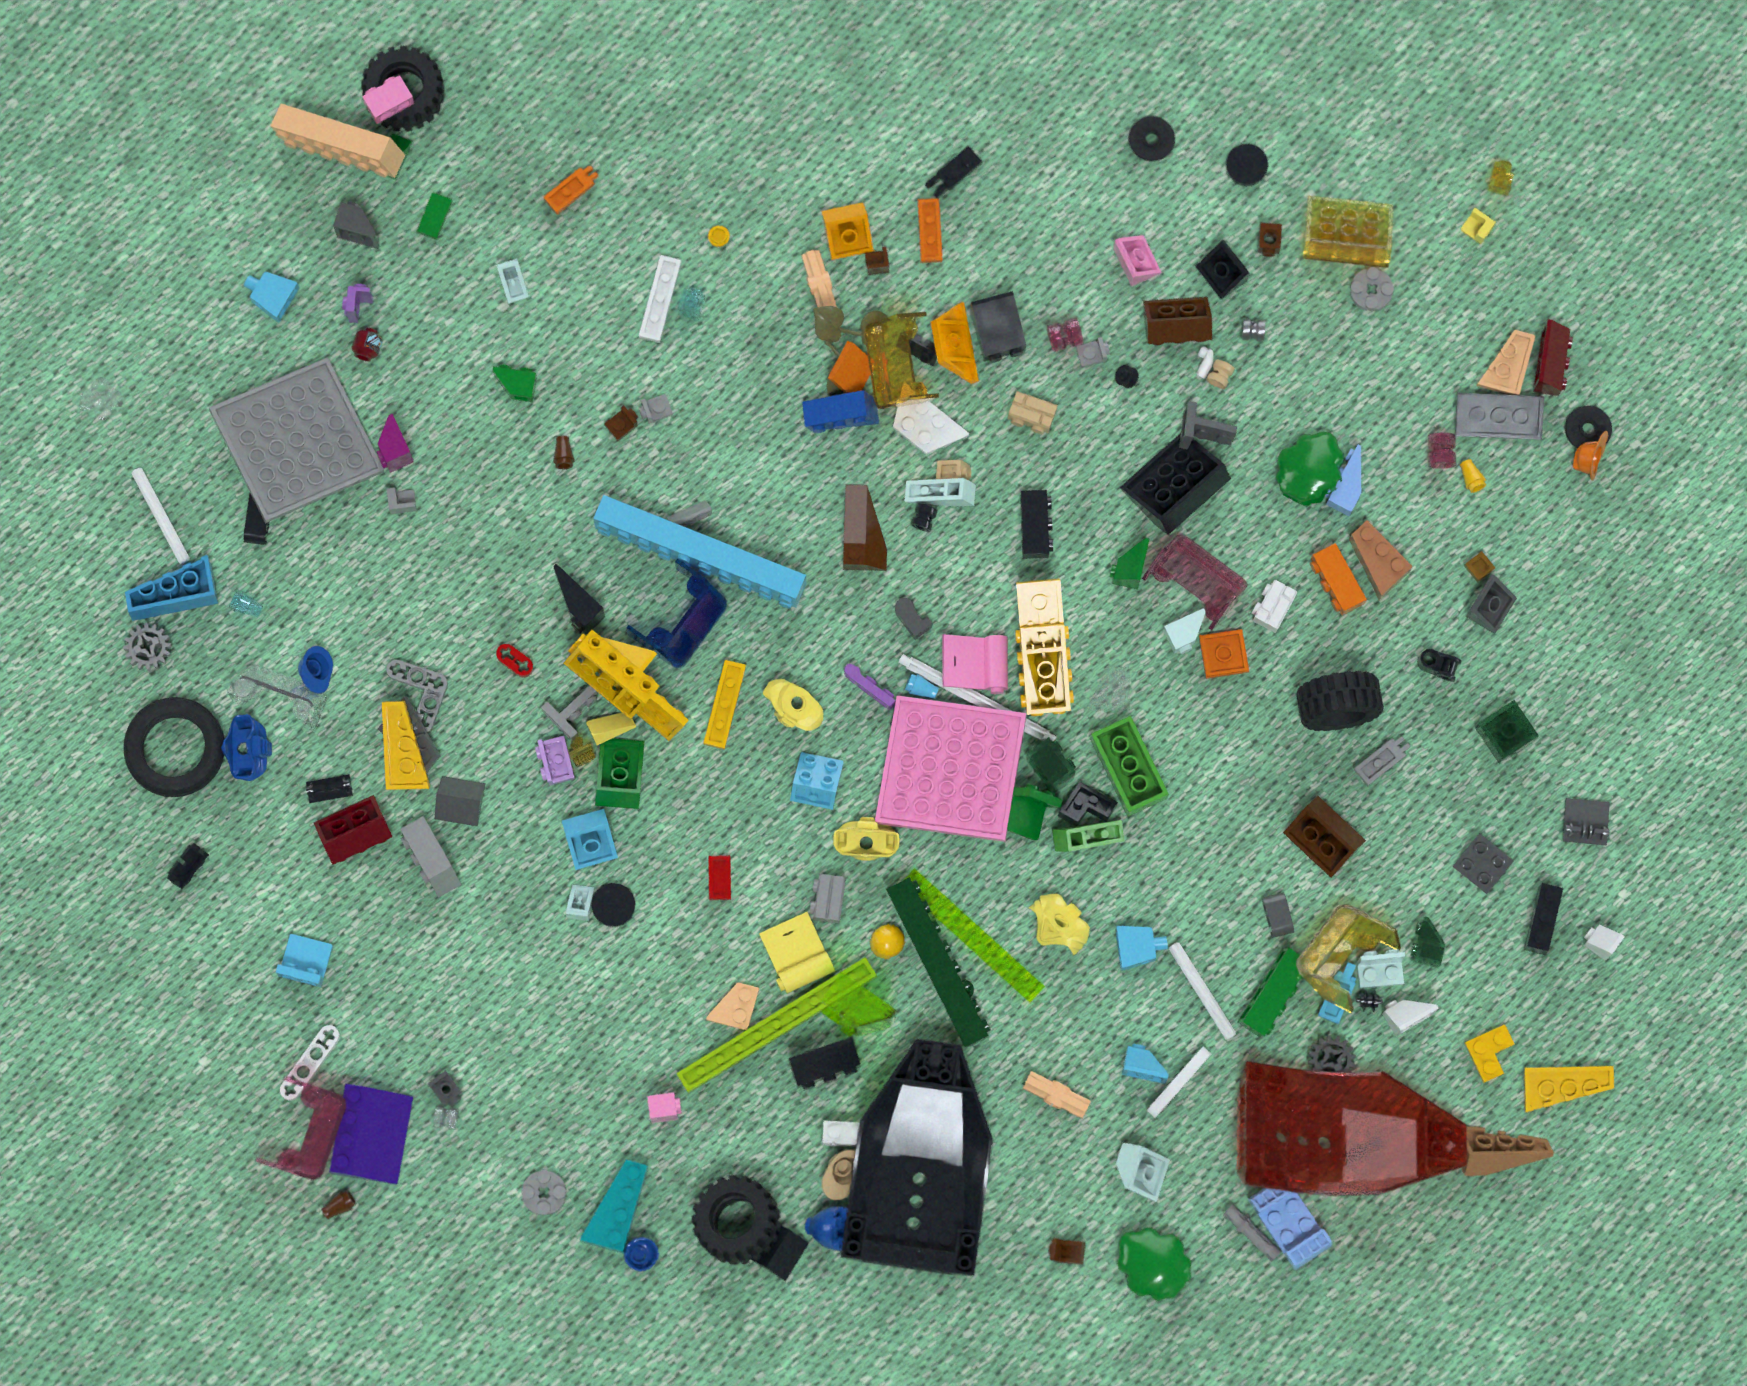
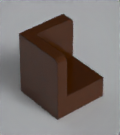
M882 246V251L865 253L868 276L889 273L887 246Z

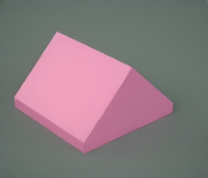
M1144 235L1115 240L1113 249L1131 286L1162 273Z

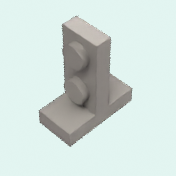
M589 685L560 714L548 702L541 709L573 742L578 737V732L568 722L570 720L572 722L576 721L582 714L580 711L586 705L587 707L592 706L598 699L596 697L598 692Z

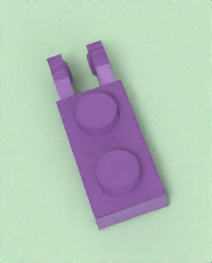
M850 663L845 666L844 675L849 681L886 709L892 710L895 706V699H893L895 696L885 688L883 690L876 686L877 682L870 676H862L860 668Z

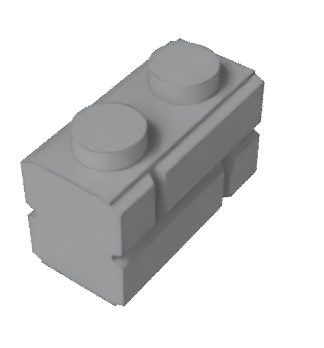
M819 874V880L814 879L813 892L817 893L816 901H811L810 914H814L813 920L840 924L846 877Z

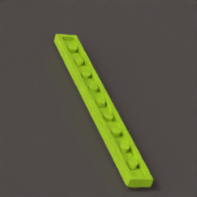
M866 957L679 1071L676 1073L689 1094L877 978L875 971Z

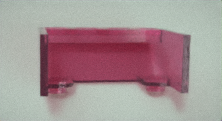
M1177 535L1164 547L1142 577L1144 581L1152 574L1160 582H1169L1173 579L1206 604L1204 607L1206 616L1213 621L1209 626L1211 631L1223 620L1248 586L1247 582L1240 575L1184 535Z
M283 1076L282 1080L303 1087L301 1101L306 1107L314 1109L300 1152L293 1149L284 1150L280 1154L277 1163L257 1156L254 1161L309 1180H316L324 1173L346 1109V1100L340 1094Z

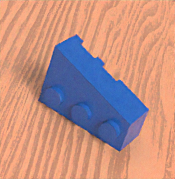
M864 390L802 402L805 427L813 431V433H822L826 429H843L846 427L879 424L877 399Z

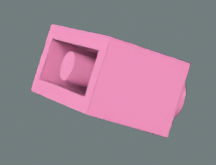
M400 75L396 78H388L383 85L378 88H370L362 96L364 104L376 124L414 104L413 96Z
M674 1093L647 1096L651 1123L678 1120V1114H682L680 1099L675 1098Z

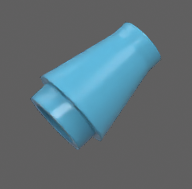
M911 674L905 686V690L909 691V694L931 699L936 697L939 687L934 686L919 674Z

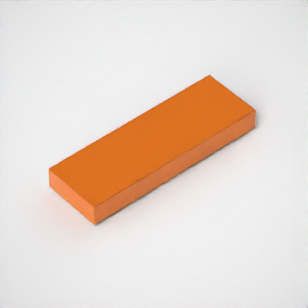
M939 198L918 199L921 263L942 262Z

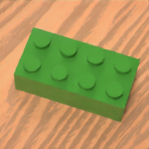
M1131 716L1091 734L1090 740L1127 817L1168 798L1169 793Z

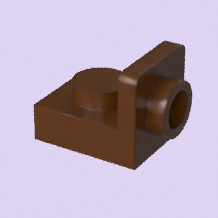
M623 405L621 411L605 422L604 426L618 442L638 426L636 420L638 416L632 408L627 409Z

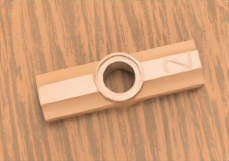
M811 250L802 255V260L808 276V286L811 288L810 292L811 295H814L817 307H837L832 293L833 288L828 271H825L820 251Z
M1032 1071L1023 1087L1024 1090L1042 1098L1045 1103L1053 1104V1107L1057 1109L1062 1108L1080 1118H1083L1091 1102L1070 1091L1069 1087L1054 1080L1050 1081Z

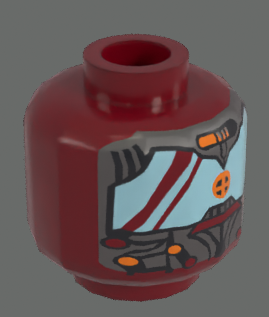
M366 328L356 333L351 349L355 353L354 356L363 361H371V359L378 357L383 340L378 335V331Z

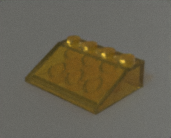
M1308 195L1303 259L1388 268L1392 251L1393 205Z

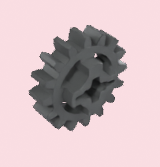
M1329 1035L1326 1042L1320 1038L1318 1040L1319 1046L1317 1044L1312 1045L1315 1052L1308 1053V1056L1313 1058L1308 1061V1065L1314 1066L1310 1072L1318 1073L1317 1080L1324 1077L1325 1084L1328 1083L1329 1079H1332L1333 1084L1337 1083V1078H1340L1342 1082L1345 1081L1344 1074L1350 1076L1352 1072L1349 1068L1356 1067V1064L1351 1062V1060L1356 1059V1055L1350 1054L1354 1049L1353 1046L1347 1048V1040L1342 1043L1339 1042L1340 1036L1332 1040ZM1331 1046H1337L1341 1050H1334ZM1321 1050V1051H1322L1321 1053L1323 1054V1058H1322V1060L1318 1063L1317 1057H1318L1319 1051ZM1329 1055L1331 1057L1339 1056L1335 1061L1336 1065H1334L1332 1062L1326 1063V1061L1329 1058ZM1346 1057L1347 1062L1343 1070L1341 1061L1343 1058ZM1323 1070H1332L1334 1074H1328Z

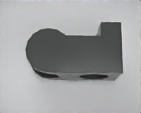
M901 598L896 602L895 613L914 640L932 628L933 623L927 617L922 620L914 609L913 601L909 598Z

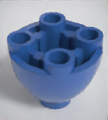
M842 1206L830 1207L820 1211L814 1217H809L805 1223L806 1233L812 1235L823 1247L834 1251H842L848 1208Z

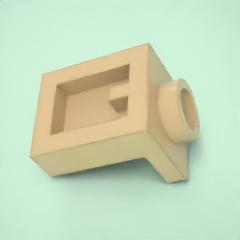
M962 460L937 461L936 479L965 478L969 481L971 478V468L966 462Z

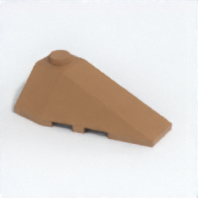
M1482 1127L1456 1128L1458 1163L1464 1176L1489 1175L1550 1158L1554 1155L1547 1139L1527 1135H1519L1518 1138H1512L1506 1135L1505 1131L1499 1130L1498 1135L1485 1133V1128Z

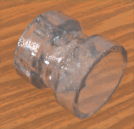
M436 1105L433 1127L441 1128L445 1126L450 1130H456L459 1108L445 1109L443 1106Z

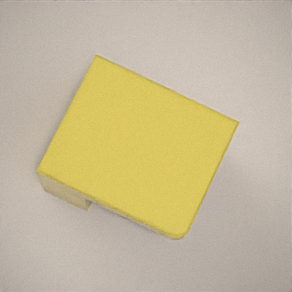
M1474 208L1470 217L1461 227V231L1479 244H1482L1496 222Z

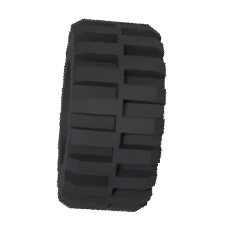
M400 45V49L395 50L394 46L389 47V52H379L377 54L378 58L376 60L372 58L368 62L369 68L364 69V79L361 80L362 95L364 96L365 92L370 88L380 87L388 78L400 73H410L419 77L423 83V90L420 96L414 100V104L382 121L381 125L385 128L392 126L393 131L400 132V128H405L406 132L412 131L411 127L414 126L420 129L424 127L423 122L427 121L430 123L434 119L433 114L440 112V104L444 102L445 89L441 72L438 69L437 63L430 59V55L426 52L421 54L418 48L412 47L411 50H408L407 46Z
M1367 671L1337 672L1321 676L1320 678H1314L1300 686L1296 693L1301 723L1305 728L1314 731H1336L1344 728H1353L1357 725L1360 726L1366 722L1373 721V719H1377L1384 709L1379 679L1373 673Z
M729 1175L728 1180L721 1177L717 1179V1184H708L706 1186L708 1189L706 1193L701 1192L698 1195L700 1202L699 1204L694 1203L693 1210L696 1213L691 1216V1222L695 1225L693 1232L698 1238V1242L711 1256H714L723 1263L727 1261L731 1265H737L738 1262H741L744 1265L750 1263L749 1259L751 1258L755 1261L760 1259V1253L763 1251L767 1253L771 1249L769 1244L771 1241L776 1242L778 1236L775 1233L780 1231L781 1223L778 1219L781 1218L775 1199L756 1180L752 1181L749 1177L743 1175L741 1178H738L737 1175ZM743 1201L750 1203L755 1210V1219L749 1231L738 1238L729 1239L723 1237L718 1231V1220L722 1211L735 1202Z

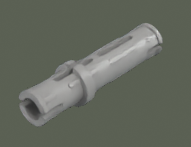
M1234 1205L1223 1214L1234 1224L1239 1233L1242 1232L1271 1262L1281 1253L1251 1223L1252 1220L1249 1217L1246 1218Z

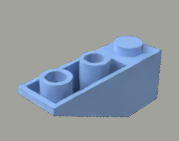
M1359 444L1355 450L1350 449L1345 459L1348 461L1347 466L1340 468L1342 481L1340 482L1339 480L1337 482V490L1325 496L1328 498L1326 505L1347 516H1350L1361 495V445Z

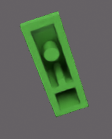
M1122 820L1083 824L1077 827L1069 826L1052 830L1055 851L1070 852L1125 841Z

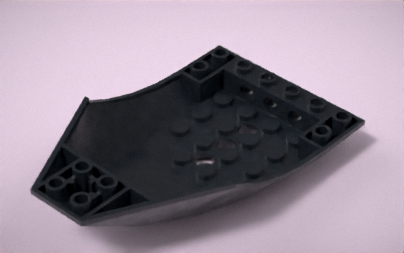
M916 1039L861 1118L841 1258L948 1275L974 1276L993 1137L961 1045ZM917 1173H922L926 1177V1182L922 1186H917L913 1182V1177ZM913 1196H920L923 1204L919 1208H913L910 1205V1199ZM910 1218L919 1220L920 1226L917 1230H910L907 1227V1221Z

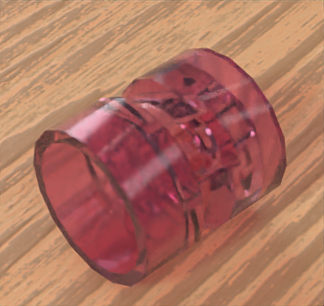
M1077 318L1065 320L1063 325L1058 322L1046 326L1053 352L1064 350L1067 345L1075 347L1083 344V336ZM1063 332L1065 334L1064 338H1062L1061 333Z
M1433 433L1428 435V449L1431 450L1428 453V466L1434 469L1455 467L1456 453L1453 449L1456 448V435L1452 433Z

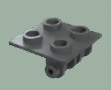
M1566 798L1563 841L1607 846V837H1609L1610 829H1608L1610 802Z
M1479 833L1452 867L1488 894L1514 860Z

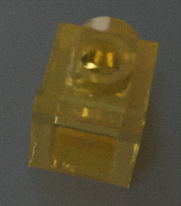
M1504 160L1495 161L1487 191L1508 196L1514 173L1511 172L1512 163Z

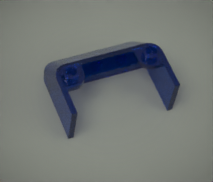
M677 558L675 561L676 570L689 578L687 590L696 600L671 633L664 628L657 627L651 630L646 637L630 625L626 627V631L629 637L646 649L655 651L657 653L656 656L672 667L682 668L688 663L727 609V601L705 577Z

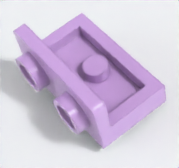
M561 736L542 741V739L537 740L539 746L535 747L538 760L542 759L544 767L540 768L543 781L547 780L549 785L574 780L575 776L565 737Z

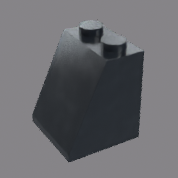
M1013 291L971 302L970 316L984 362L990 361V363H995L1002 360L1004 356L1017 357L1022 355L1023 351H1026V342Z

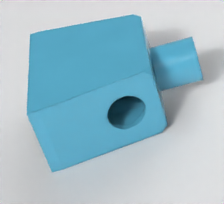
M264 272L260 280L249 275L244 283V287L253 291L250 295L252 303L278 323L299 290L297 282L269 272Z
M1116 926L1115 931L1121 971L1156 960L1157 950L1168 949L1167 937H1154L1151 927Z

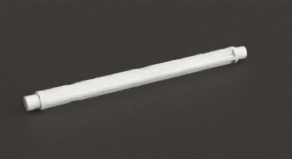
M903 654L899 660V663L906 666V669L919 674L921 677L977 707L1012 711L972 689L943 687L942 673L913 657L910 658ZM1026 719L1025 733L1042 742L1054 744L1057 736Z

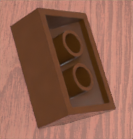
M1208 297L1143 301L1148 344H1182L1192 341L1201 343L1212 340V314Z
M1319 796L1314 798L1283 832L1331 878L1366 841Z

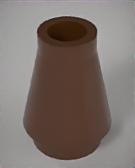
M558 436L556 438L553 463L557 469H570L573 467L575 459L569 437Z
M348 1190L340 1191L321 1210L329 1220L334 1216L353 1210L356 1202Z

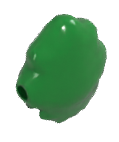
M1330 432L1304 434L1297 439L1294 446L1285 448L1280 452L1277 459L1279 471L1276 474V480L1283 496L1293 500L1295 503L1308 507L1311 504L1321 503L1325 495L1337 490V482L1339 480L1340 482L1342 481L1339 468L1344 462V453L1340 450L1336 437Z
M1145 1227L1140 1231L1126 1232L1120 1237L1117 1266L1121 1272L1127 1275V1287L1137 1296L1150 1295L1156 1301L1175 1298L1191 1279V1260L1184 1255L1182 1241L1172 1233L1160 1235L1152 1227Z

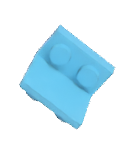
M801 752L792 785L790 801L833 810L843 761Z
M290 934L282 964H278L276 974L282 978L322 987L333 948L332 944Z

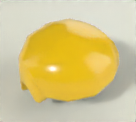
M885 924L877 928L870 939L872 952L877 957L883 959H890L898 955L906 943L901 929L891 924Z

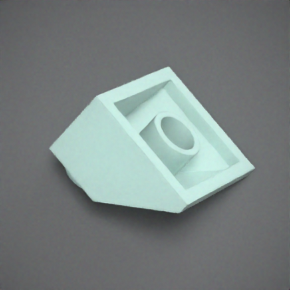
M1122 1143L1116 1165L1125 1188L1157 1202L1170 1159L1145 1147Z

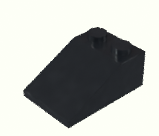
M555 564L553 566L555 576L571 618V625L578 633L584 632L587 635L605 618L604 608L559 565Z

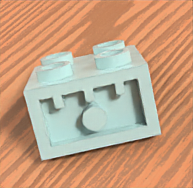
M1399 949L1387 950L1385 954L1377 955V951L1365 952L1364 956H1361L1357 961L1359 989L1403 985L1402 961L1405 958V952L1399 953Z

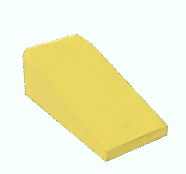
M624 713L596 718L586 722L596 745L636 728L633 719L628 718Z

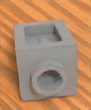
M1102 337L1097 338L1095 342L1076 346L1081 368L1104 363L1107 361V355H1110L1107 342L1103 343Z
M666 394L647 401L645 398L641 399L642 406L638 408L642 419L647 418L649 424L673 416Z

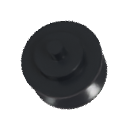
M1129 365L1120 366L1115 374L1116 383L1125 388L1135 386L1139 378L1137 369Z
M1364 989L1363 994H1360V998H1356V1002H1360L1363 1012L1367 1007L1375 1012L1378 1004H1383V999H1379V995H1376V990L1372 994H1367Z

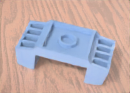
M1283 1175L1248 1198V1201L1294 1270L1330 1248L1332 1241L1324 1228L1321 1229L1295 1191L1297 1188L1289 1176Z

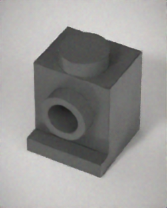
M446 1070L428 1083L445 1107L448 1105L452 1107L461 1100L460 1096L463 1093ZM444 1086L450 1087L449 1093L445 1094L442 1092Z

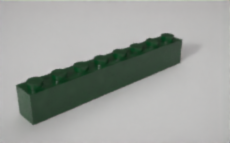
M909 877L887 888L886 891L965 1049L988 1038L987 1032L991 1031L986 1019H980L977 1012L981 1011L976 999H970L968 992L971 989L966 979L961 981L958 975L961 969L956 959L951 961L948 955L951 949L946 939L941 941L938 935L941 929L936 920L931 921L928 913L932 911L926 900L921 901L918 894L922 891L917 881L912 882Z

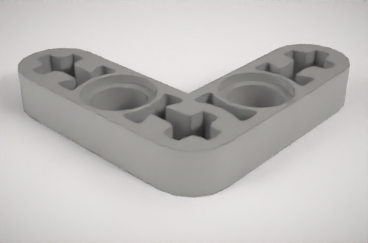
M392 660L386 668L390 679L424 690L416 713L421 722L424 719V714H421V711L433 715L432 718L428 716L426 720L429 726L425 727L429 734L434 727L448 687L447 679L440 673L401 660ZM397 665H400V670L407 672V668H410L407 673V680L403 679L405 675L402 673H397L396 676L393 675L391 668H396ZM417 671L423 674V680L419 683L411 680V675ZM427 675H431L429 679L432 681H437L438 678L441 679V683L444 684L443 687L439 686L438 689H435L434 684L429 682L428 686H424L427 682ZM426 700H436L437 706L433 710L426 709L424 706Z

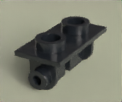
M904 330L899 336L896 347L920 359L923 363L934 367L937 360L935 344L929 340L921 344L920 342L923 337L911 330Z
M350 774L306 782L309 803L353 796Z
M195 843L191 846L188 845L187 849L180 856L185 863L182 865L177 861L168 871L167 879L180 889H183L191 881L192 876L199 867L204 864L209 854L200 849Z

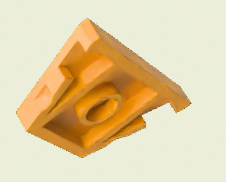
M961 302L931 321V328L938 363L970 384L979 382L965 304Z

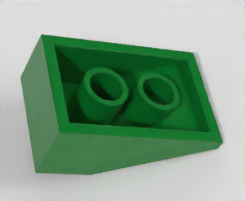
M612 738L600 744L595 806L639 809L645 741Z

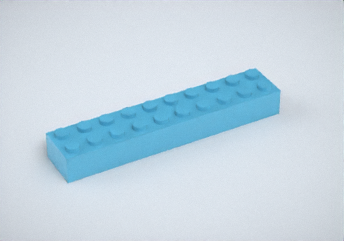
M603 495L593 518L595 528L598 529L597 532L601 535L609 537L611 534L618 537V541L627 545L630 542L638 545V549L644 552L654 551L658 553V557L670 561V558L678 561L680 566L690 569L692 566L699 569L698 572L704 576L710 577L712 574L719 577L718 580L722 583L730 585L732 582L739 585V589L748 593L751 590L759 593V597L768 601L771 598L779 601V605L791 609V606L797 608L806 586L805 574Z

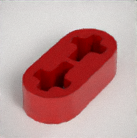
M502 644L498 647L496 656L501 664L522 678L529 677L532 674L533 664L527 656L510 644ZM511 650L510 655L514 658L513 661L508 657L502 659L501 651ZM518 661L521 664H525V662H527V667L529 670H523L522 672H520V667L516 664V662Z

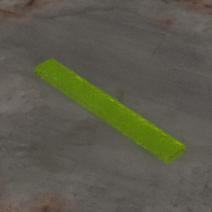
M915 868L909 873L905 879L910 877L912 882L917 881L922 891L918 895L921 901H927L932 911L930 913L1026 1001L1031 1003L1045 986Z

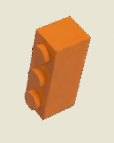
M1336 543L1312 555L1310 566L1315 574L1319 573L1322 579L1320 584L1325 593H1330L1333 599L1331 604L1336 612L1340 611L1341 615H1344L1366 603L1367 599Z

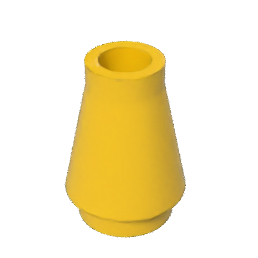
M1472 460L1463 461L1460 467L1466 489H1469L1471 493H1475L1485 488L1486 478L1473 464Z

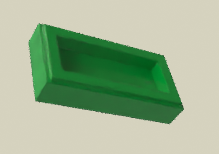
M432 192L417 233L437 240L453 200Z

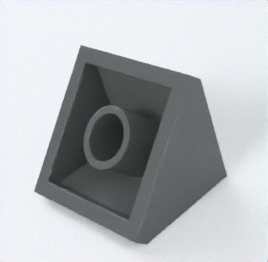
M1491 574L1466 617L1495 634L1517 597L1495 575Z
M442 776L436 794L434 819L478 827L486 784Z

